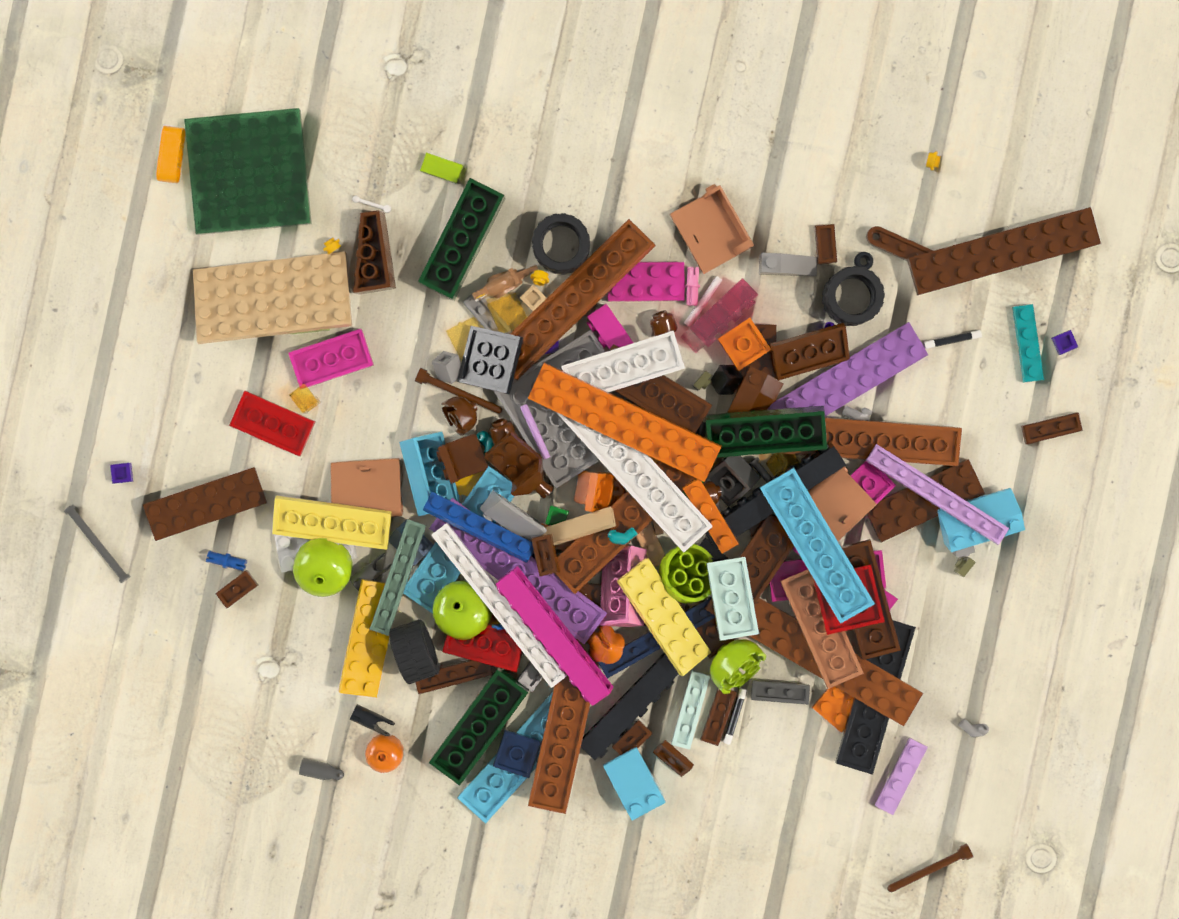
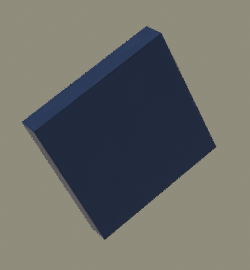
M505 729L493 767L530 778L541 741Z

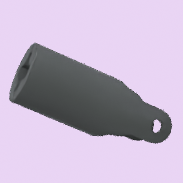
M385 553L379 555L350 577L351 583L358 591L361 579L374 581L391 568L392 564L381 571L376 570L377 561L384 557Z
M303 758L299 775L319 780H340L344 777V772L340 769H335L328 763Z

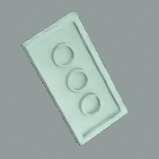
M740 557L706 563L720 641L759 634L746 558Z

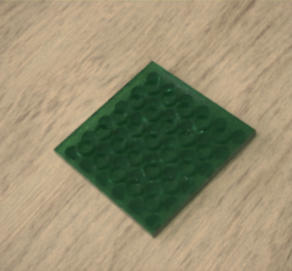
M300 108L184 119L196 235L312 224Z

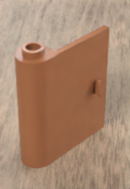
M716 184L706 188V193L702 197L670 214L703 275L755 246L721 185L716 186Z
M400 458L331 463V503L392 511L391 517L403 516Z
M846 467L838 470L808 490L837 541L877 505L848 474Z

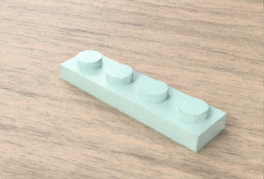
M691 670L671 745L690 750L710 675Z

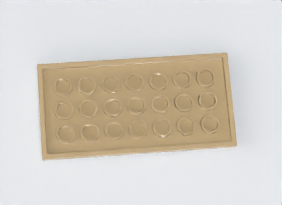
M346 252L193 270L198 344L352 326Z

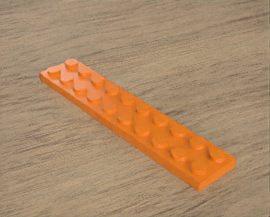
M547 363L543 364L528 399L703 482H705L722 447Z

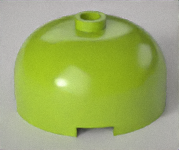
M326 538L313 539L299 548L293 564V575L300 588L308 594L317 597L332 596L340 592L348 584L353 567L352 558L342 544L338 545L327 541Z
M693 544L684 553L679 547H676L663 557L659 566V575L662 578L665 590L677 602L694 603L703 600L711 594L706 563L713 562L711 559L713 557L704 548Z
M455 581L444 586L437 594L433 603L435 623L442 632L454 639L467 640L474 638V636L486 629L491 620L492 612L468 581Z
M739 639L723 645L718 650L710 666L712 681L723 694H728L731 692V688L742 687L760 670L759 664L761 661L766 660V654L756 643L747 639ZM740 667L745 671L744 674L739 671Z

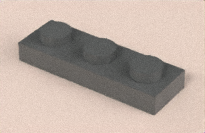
M752 680L751 700L809 705V684Z

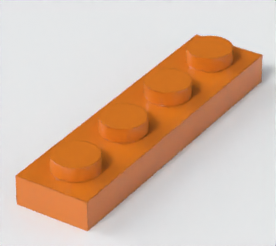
M695 479L683 486V490L691 503L713 526L708 531L721 553L723 554L739 544L702 481Z

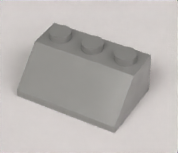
M494 490L480 507V510L484 513L482 516L491 522L495 520L499 523V526L531 542V538L540 537L547 531L538 520Z

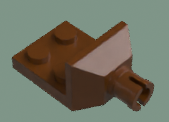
M512 431L485 453L484 458L512 480L511 494L513 496L527 495L535 491L544 499L546 495L548 496L552 492L553 487L543 479L542 456Z

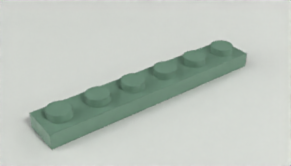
M407 519L370 630L389 635L426 528L425 524Z

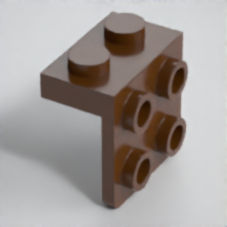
M476 434L440 445L438 447L439 451L436 452L439 462L444 463V476L446 480H450L451 484L458 482L462 478L485 471L488 468Z

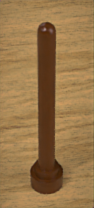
M419 369L415 382L419 384L429 383L456 396H462L469 401H473L475 404L497 414L502 412V407L430 376L431 374L428 373V370Z
M963 844L957 850L958 852L890 884L887 890L892 893L960 859L969 860L974 856L968 844Z

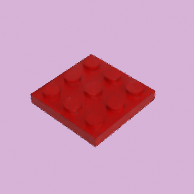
M871 564L856 567L854 570L875 604L841 624L814 580L827 635L885 622Z

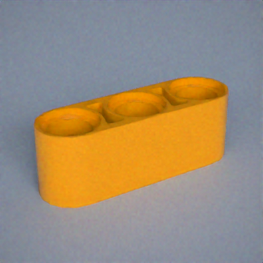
M163 126L156 172L158 181L178 183L180 180L185 144L184 128Z

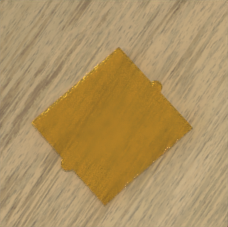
M516 292L487 304L499 332L507 333L512 330L514 331L527 318Z
M475 317L459 322L458 325L446 331L461 361L470 327H479Z

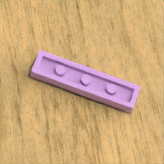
M909 737L875 803L876 807L894 815L928 748L926 745Z

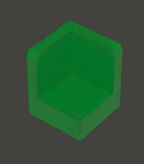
M551 505L545 524L554 525L566 521L569 510Z

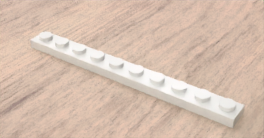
M446 523L431 536L549 686L552 688L564 679L567 674L559 669L557 661L548 655L542 642L536 640L530 627L524 625L518 612L514 611L506 597L498 592L495 582L450 525Z

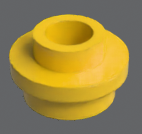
M938 151L934 153L929 152L926 167L932 171L935 167H939L941 156H938Z
M331 238L324 243L326 247L323 250L327 251L328 254L341 247L339 238L336 240Z
M534 270L530 279L535 285L544 286V284L549 283V274L542 270Z

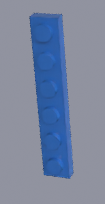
M431 492L423 508V511L526 563L534 550L531 541L434 492Z

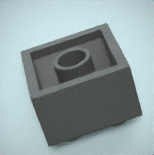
M741 456L725 457L709 472L705 482L712 481L720 487V498L729 507L752 489L761 477Z

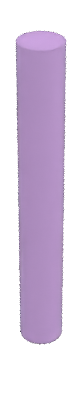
M528 405L521 406L520 409L543 460L551 457Z

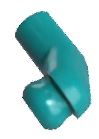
M481 431L476 435L480 443L485 447V456V453L494 444L490 434L486 431Z
M633 527L625 533L611 530L608 533V538L613 544L625 545L638 533Z

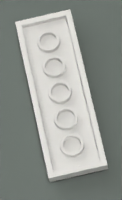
M671 331L563 365L562 369L564 372L606 392H611L685 369L675 333Z

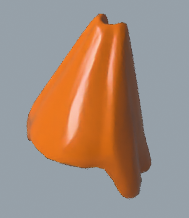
M600 626L599 632L594 631L587 640L590 646L589 655L597 662L612 664L617 662L623 654L624 638L621 634L615 633L611 626Z

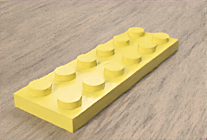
M276 496L272 534L312 540L326 538L327 541L387 550L392 511Z
M649 558L643 559L617 580V583L680 676L687 674L711 653L679 603L665 590L662 578Z

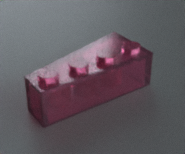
M742 278L701 316L681 338L695 353L705 345L709 347L716 341L714 337L716 334L720 333L722 335L729 328L727 324L731 320L735 323L743 315L741 311L744 308L748 310L756 303L754 298L758 294Z

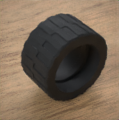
M555 213L539 222L533 232L532 248L535 258L545 270L554 274L564 275L574 272L587 260L590 252V236L582 221L571 214ZM554 227H568L579 238V250L569 261H554L546 255L543 249L544 237Z
M858 266L846 267L838 271L826 282L822 293V303L825 312L836 323H844L846 326H857L873 319L880 312L885 298L884 286L880 278L872 270L870 271L866 267ZM855 278L862 281L870 292V304L862 313L848 314L837 304V287L846 279Z
M421 619L390 629L389 638L394 658L407 684L439 674L440 668L436 651L427 627Z

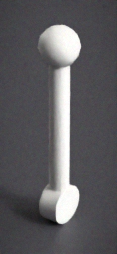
M357 195L352 198L354 203L367 204L382 209L385 213L391 211L389 205L382 206L360 199Z

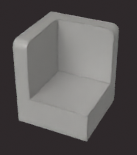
M443 351L432 361V365L437 379L453 384L458 379L461 363L458 354Z

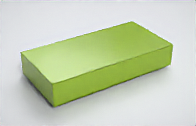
M426 152L420 171L457 184L463 165Z

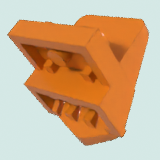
M583 471L578 474L574 501L584 504L585 511L595 512L612 506L626 491L621 483L609 472Z

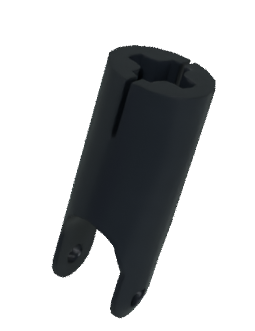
M358 704L350 717L351 721L384 736H390V733L382 730L377 722L395 725L394 721Z

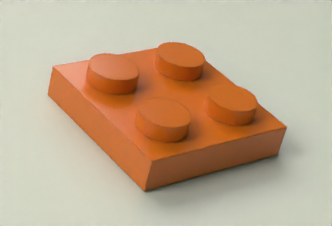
M748 318L717 339L738 371L771 350L751 318Z
M834 686L827 689L812 708L842 733L845 729L854 697Z

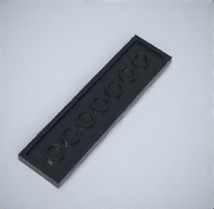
M893 620L901 651L866 660L901 680L916 627ZM854 698L835 763L873 775L889 718Z

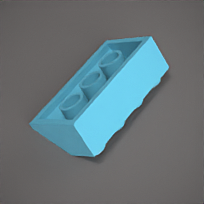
M443 431L399 442L418 516L429 514L423 511V508L431 492L448 500L454 498L460 503L456 483L451 484L450 480H446L443 473L445 469L444 463L439 462L436 453L439 451L438 447L440 445L446 444Z
M1011 488L967 501L1008 527L1009 530L1005 536L1025 530L1022 512ZM942 509L937 510L944 544L951 552L990 541Z

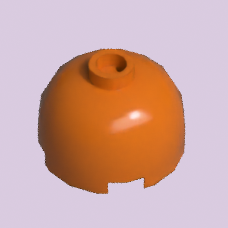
M379 734L373 737L367 745L365 751L366 761L369 767L376 772H391L401 764L404 756V747L401 741L394 735L384 736Z

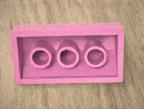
M626 546L602 568L600 608L606 611L607 614L600 622L601 626H644V621L617 583V580L646 558L647 549Z

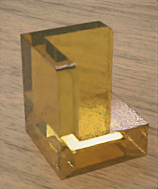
M302 384L289 394L304 414L321 403L319 398L312 394L306 384Z
M774 453L766 465L773 476H781L786 473L785 470L791 465L796 466L800 462L795 454Z

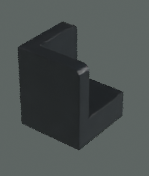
M719 365L711 378V384L718 395H732L743 380V377L734 365Z

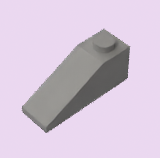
M761 253L759 256V275L817 276V257Z

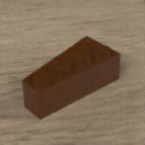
M380 210L360 213L359 245L356 255L357 267L355 269L356 278L353 293L360 295L396 289L385 213Z

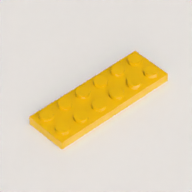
M361 579L338 689L339 693L377 698L389 635L370 630L385 582Z

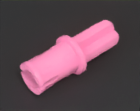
M694 267L687 268V284L685 287L687 288L686 304L688 306H697L698 288H700L698 284V267H695V269Z

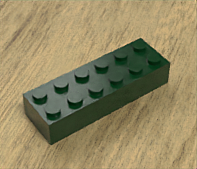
M469 178L418 280L419 284L455 301L506 199L504 194Z
M824 406L706 415L707 439L722 446L717 457L827 449Z
M497 668L431 757L429 764L460 786L529 693V689L503 669Z

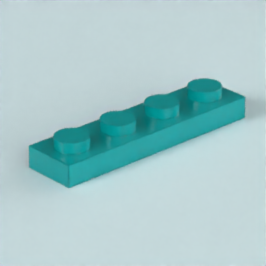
M1029 304L1012 307L1023 383L1044 380L1034 306Z

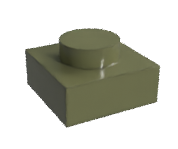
M704 371L692 386L697 390L701 388L705 390L711 383L709 378L712 375Z
M970 557L960 558L955 564L954 572L961 577H965L976 562Z

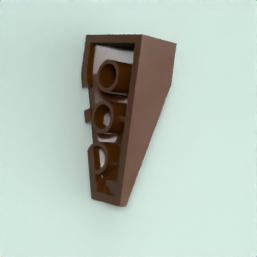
M752 366L748 367L727 413L767 410L776 401L784 383Z

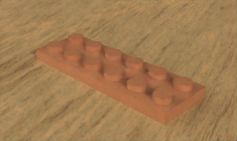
M805 570L780 581L827 689L864 674L846 632L842 631L827 635L814 579L810 571Z

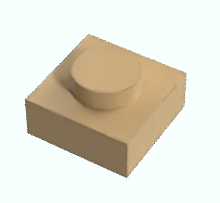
M534 284L520 297L532 311L547 299Z

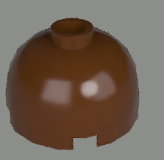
M457 396L441 404L444 405L442 412L450 426H453V424L456 426L457 430L455 432L457 434L464 435L474 428L477 422L476 411L478 408L473 401Z

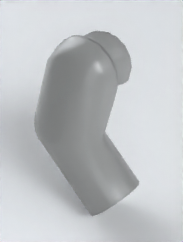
M846 406L842 414L853 420L868 421L872 411L864 407L862 412Z
M966 719L959 723V726L971 737L984 736L989 731V727L986 724L972 725Z

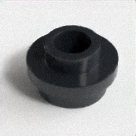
M860 252L854 258V265L866 267L869 270L873 265V257L868 252ZM861 258L866 259V265L860 263Z

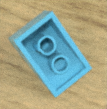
M637 747L603 764L632 821L666 803L662 791Z

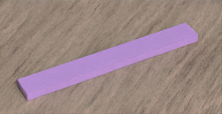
M877 444L865 460L997 545L1001 543L1009 530L1002 523Z

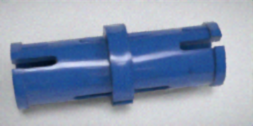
M210 550L207 554L209 558H206L207 563L221 565L225 569L229 567L245 571V564H247L246 559Z

